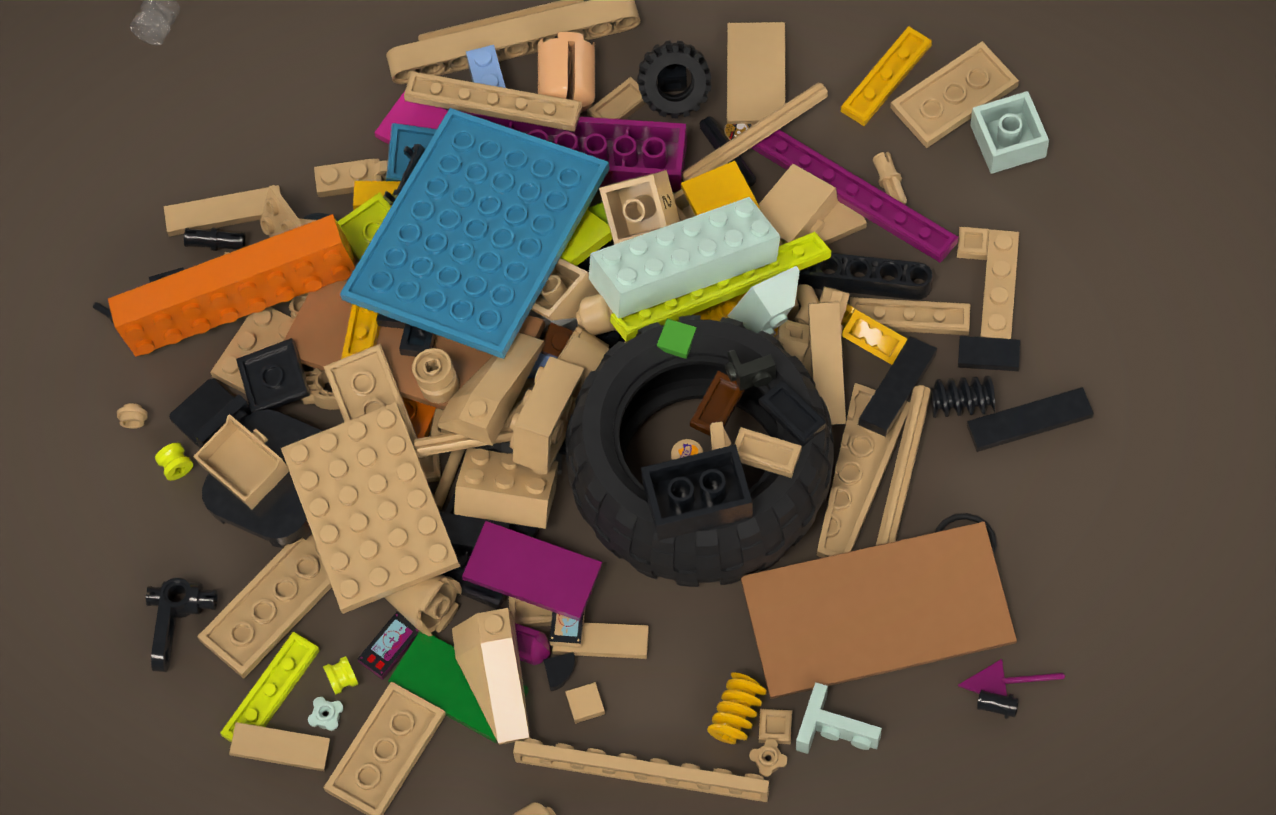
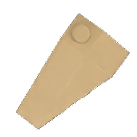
M518 332L504 359L493 355L450 398L437 426L493 446L545 342Z

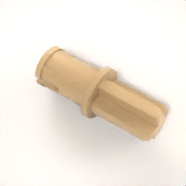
M881 152L875 155L873 162L880 176V187L885 189L886 194L905 205L907 199L900 183L902 177L894 167L891 154L889 152L885 154Z

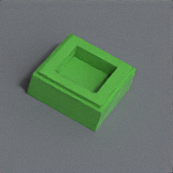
M667 318L657 347L668 354L687 359L697 327Z

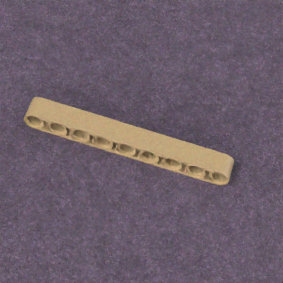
M589 0L397 46L390 49L386 53L393 82L396 84H407L411 71L440 76L469 69L466 51L494 45L499 62L538 52V42L541 38H543V42L558 38V32L580 33L584 35V40L586 41L634 29L640 24L641 20L635 0Z

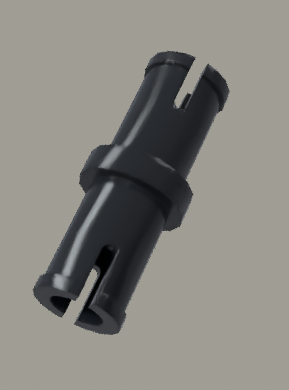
M212 227L211 230L185 228L184 246L209 247L211 251H217L218 248L239 250L245 246V232L219 231V228Z

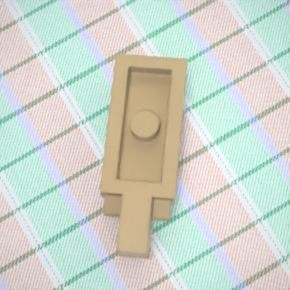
M371 158L314 167L318 197L354 193L355 181L386 180L388 160L379 161V159Z

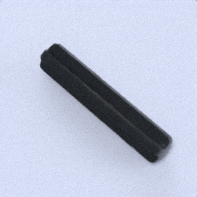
M708 116L700 121L701 131L715 150L730 141L713 117ZM739 155L732 161H736L748 186H753L756 183V176Z

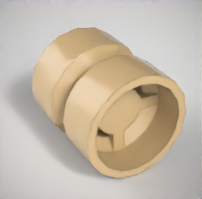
M431 348L420 352L415 357L412 364V372L424 398L429 402L437 404L449 401L459 390L460 384L448 354L441 349Z

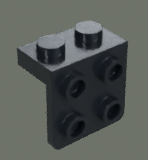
M208 379L173 410L169 417L171 422L201 449L226 423L229 414L241 423L251 414L248 402L240 394L234 398L215 379Z

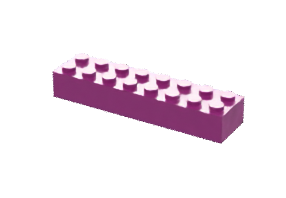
M464 112L608 161L610 169L600 187L667 170L672 192L681 190L687 147V129L684 123L579 117L574 132Z

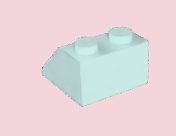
M795 266L752 286L727 316L743 322V326L746 329L756 333L764 331L774 336V329L788 320L786 315L795 306L800 270Z

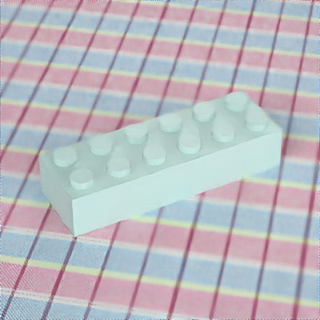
M747 197L590 253L588 279L619 319L776 262L780 235L752 199Z

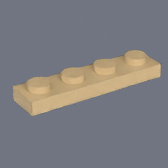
M989 229L980 337L1011 339L1019 232Z

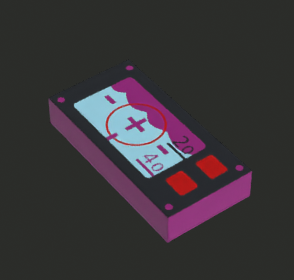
M396 612L357 658L358 662L383 680L409 649L419 630L403 615Z

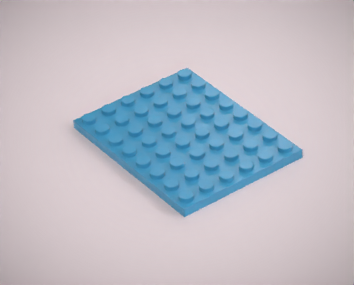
M450 108L340 293L341 299L504 359L609 171V162Z

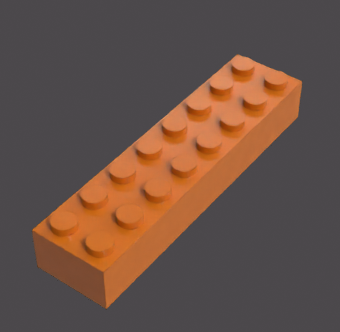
M332 214L108 298V303L115 329L135 357L149 354L166 345L176 344L190 336L205 333L209 329L222 324L232 323L246 315L261 312L265 308L278 303L288 302L294 297L317 291L337 281H344L351 276L356 267V262L351 245Z

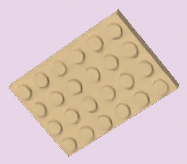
M396 402L281 448L339 608L343 614L460 567Z

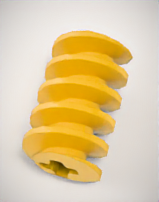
M733 672L731 673L732 679L726 683L728 690L722 693L721 698L723 701L717 705L718 713H715L712 717L714 724L707 728V732L711 736L727 744H736L737 739L747 740L748 735L741 731V729H752L753 725L746 717H757V712L750 707L751 705L758 707L762 705V701L755 697V695H766L767 690L756 680L747 675Z

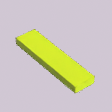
M292 632L220 732L221 736L232 742L236 722L266 727L320 652L319 647L297 633Z

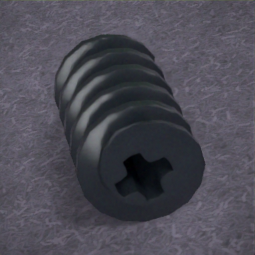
M990 376L984 377L982 385L978 377H972L970 386L966 378L962 377L959 380L958 386H956L953 378L948 379L946 387H944L941 379H936L934 388L931 386L933 418H937L939 409L943 410L945 417H949L951 408H954L957 415L961 416L963 407H966L969 414L973 415L975 407L979 406L983 415L986 414L988 405H991L995 413V392Z

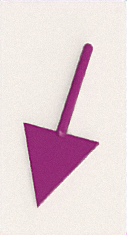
M1000 659L957 686L980 694L981 690L1007 696L1005 684L1064 679L1065 674L1055 673L1005 678L1003 662Z

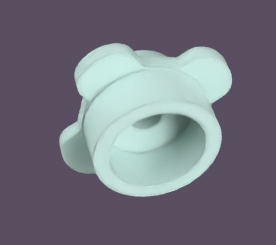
M317 697L313 701V712L308 717L309 724L312 727L319 726L329 731L335 730L339 725V713L344 709L340 701L330 702L326 701L323 697ZM327 711L329 712V714L327 716H323V712Z

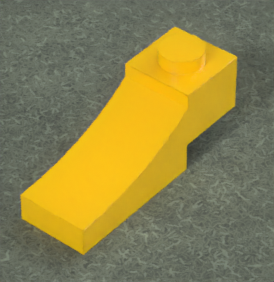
M847 303L841 323L843 325L841 336L892 365L906 343L907 338Z

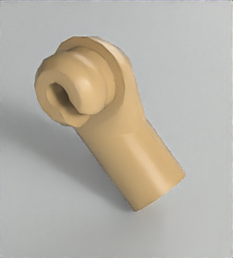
M800 284L797 287L796 298L801 308L795 317V321L809 325L808 303H819V300L811 286Z

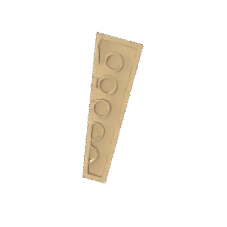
M855 383L818 544L817 556L825 558L853 551L905 425L910 402L907 401L890 431L884 437L858 425L860 415L876 390Z

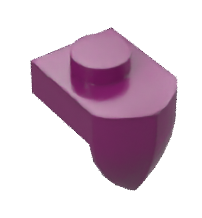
M515 623L520 660L532 665L542 663L543 659H547L550 655V643L546 634Z

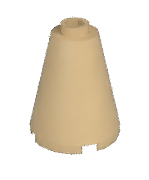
M438 575L384 598L421 633L433 636L431 632L437 631L440 633L452 621L459 607V604L455 602L457 593L461 595L462 589L460 583L453 578Z

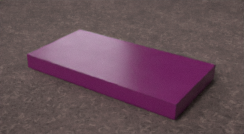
M485 521L462 578L465 581L580 621L602 568V562Z

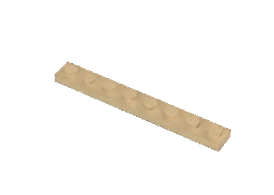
M531 738L524 739V742L515 740L513 754L517 763L755 801H768L769 780H764V777L757 774H745V777L732 775V772L726 769L717 768L713 769L712 772L700 770L699 766L688 763L682 764L680 767L669 765V762L657 758L650 759L649 762L637 760L636 756L621 753L617 757L606 755L604 751L594 748L587 749L586 752L574 750V747L568 744L558 743L554 747L543 745V742Z

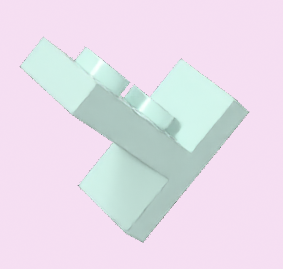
M815 682L796 740V750L808 754L816 731L821 732L820 734L830 740H839L841 738L851 741V744L859 749H877L882 728L823 710L828 686Z

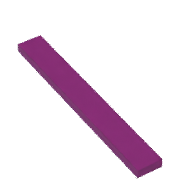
M779 129L751 147L754 151L786 170L792 164H795L836 187L837 199L840 203L939 263L945 259L958 243V236Z

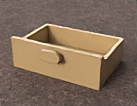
M792 164L759 203L760 211L779 233L780 241H783V244L812 232L818 234L825 225L824 218L838 203L836 187Z
M230 414L227 416L226 423L193 456L206 471L251 510L289 472L288 466L282 458L265 445L268 439L257 429H254V432L251 433Z

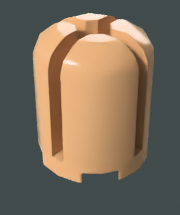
M558 32V38L549 39L545 42L541 38L538 42V94L581 101V112L587 111L595 99V43L591 44L585 41L583 34L574 32Z

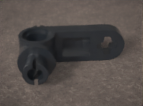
M172 578L164 581L161 587H147V593H150V595L146 594V605L158 606L151 652L152 671L167 672L169 668L176 618H184L190 614L199 615L202 609L216 610L217 604L214 602L218 601L217 590H203L201 583H188L182 578ZM177 594H186L183 600L172 602V599Z

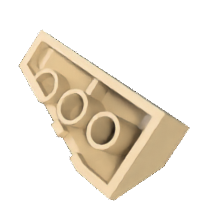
M560 258L534 303L532 310L551 321L576 318V312L579 310L581 300L599 292L588 279L589 272Z
M508 608L477 613L452 628L456 660L499 745L512 743L515 740L523 741L530 738L515 620Z

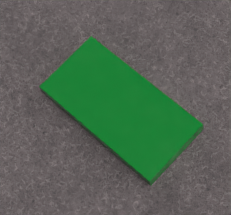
M419 631L389 678L388 683L393 682L445 711L447 717L497 743L456 660L454 647L435 636H427ZM523 685L524 694L526 697L527 693L529 692V689L527 686Z

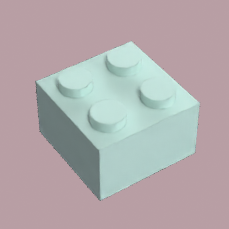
M1028 91L972 108L970 126L991 174L1046 157L1049 138Z

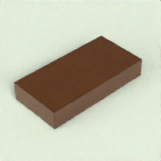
M717 371L690 421V427L711 436V423L723 422V427L725 428L745 389L740 391L736 380L731 382L727 374Z

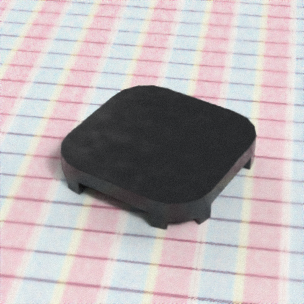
M267 409L255 411L241 422L251 433L254 432V429L262 433L268 439L265 445L282 458L285 463L286 461L281 450L282 447L323 431L280 412ZM290 472L278 482L253 510L210 473L206 477L202 487V500L210 513L222 524L225 522L265 539L272 546L284 548V545L292 544L301 538L307 540L312 534Z

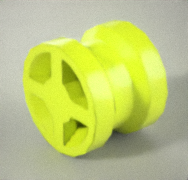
M181 443L169 444L158 451L155 456L157 464L164 468L163 473L167 480H177L185 476L193 468V462L190 457L184 455L185 450Z
M346 656L340 658L339 663L335 665L327 664L323 666L335 695L341 693L342 689L346 686L354 687L358 685V681Z

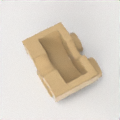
M577 325L557 359L583 367L585 381L589 373L597 369L604 358V354L609 350V345Z

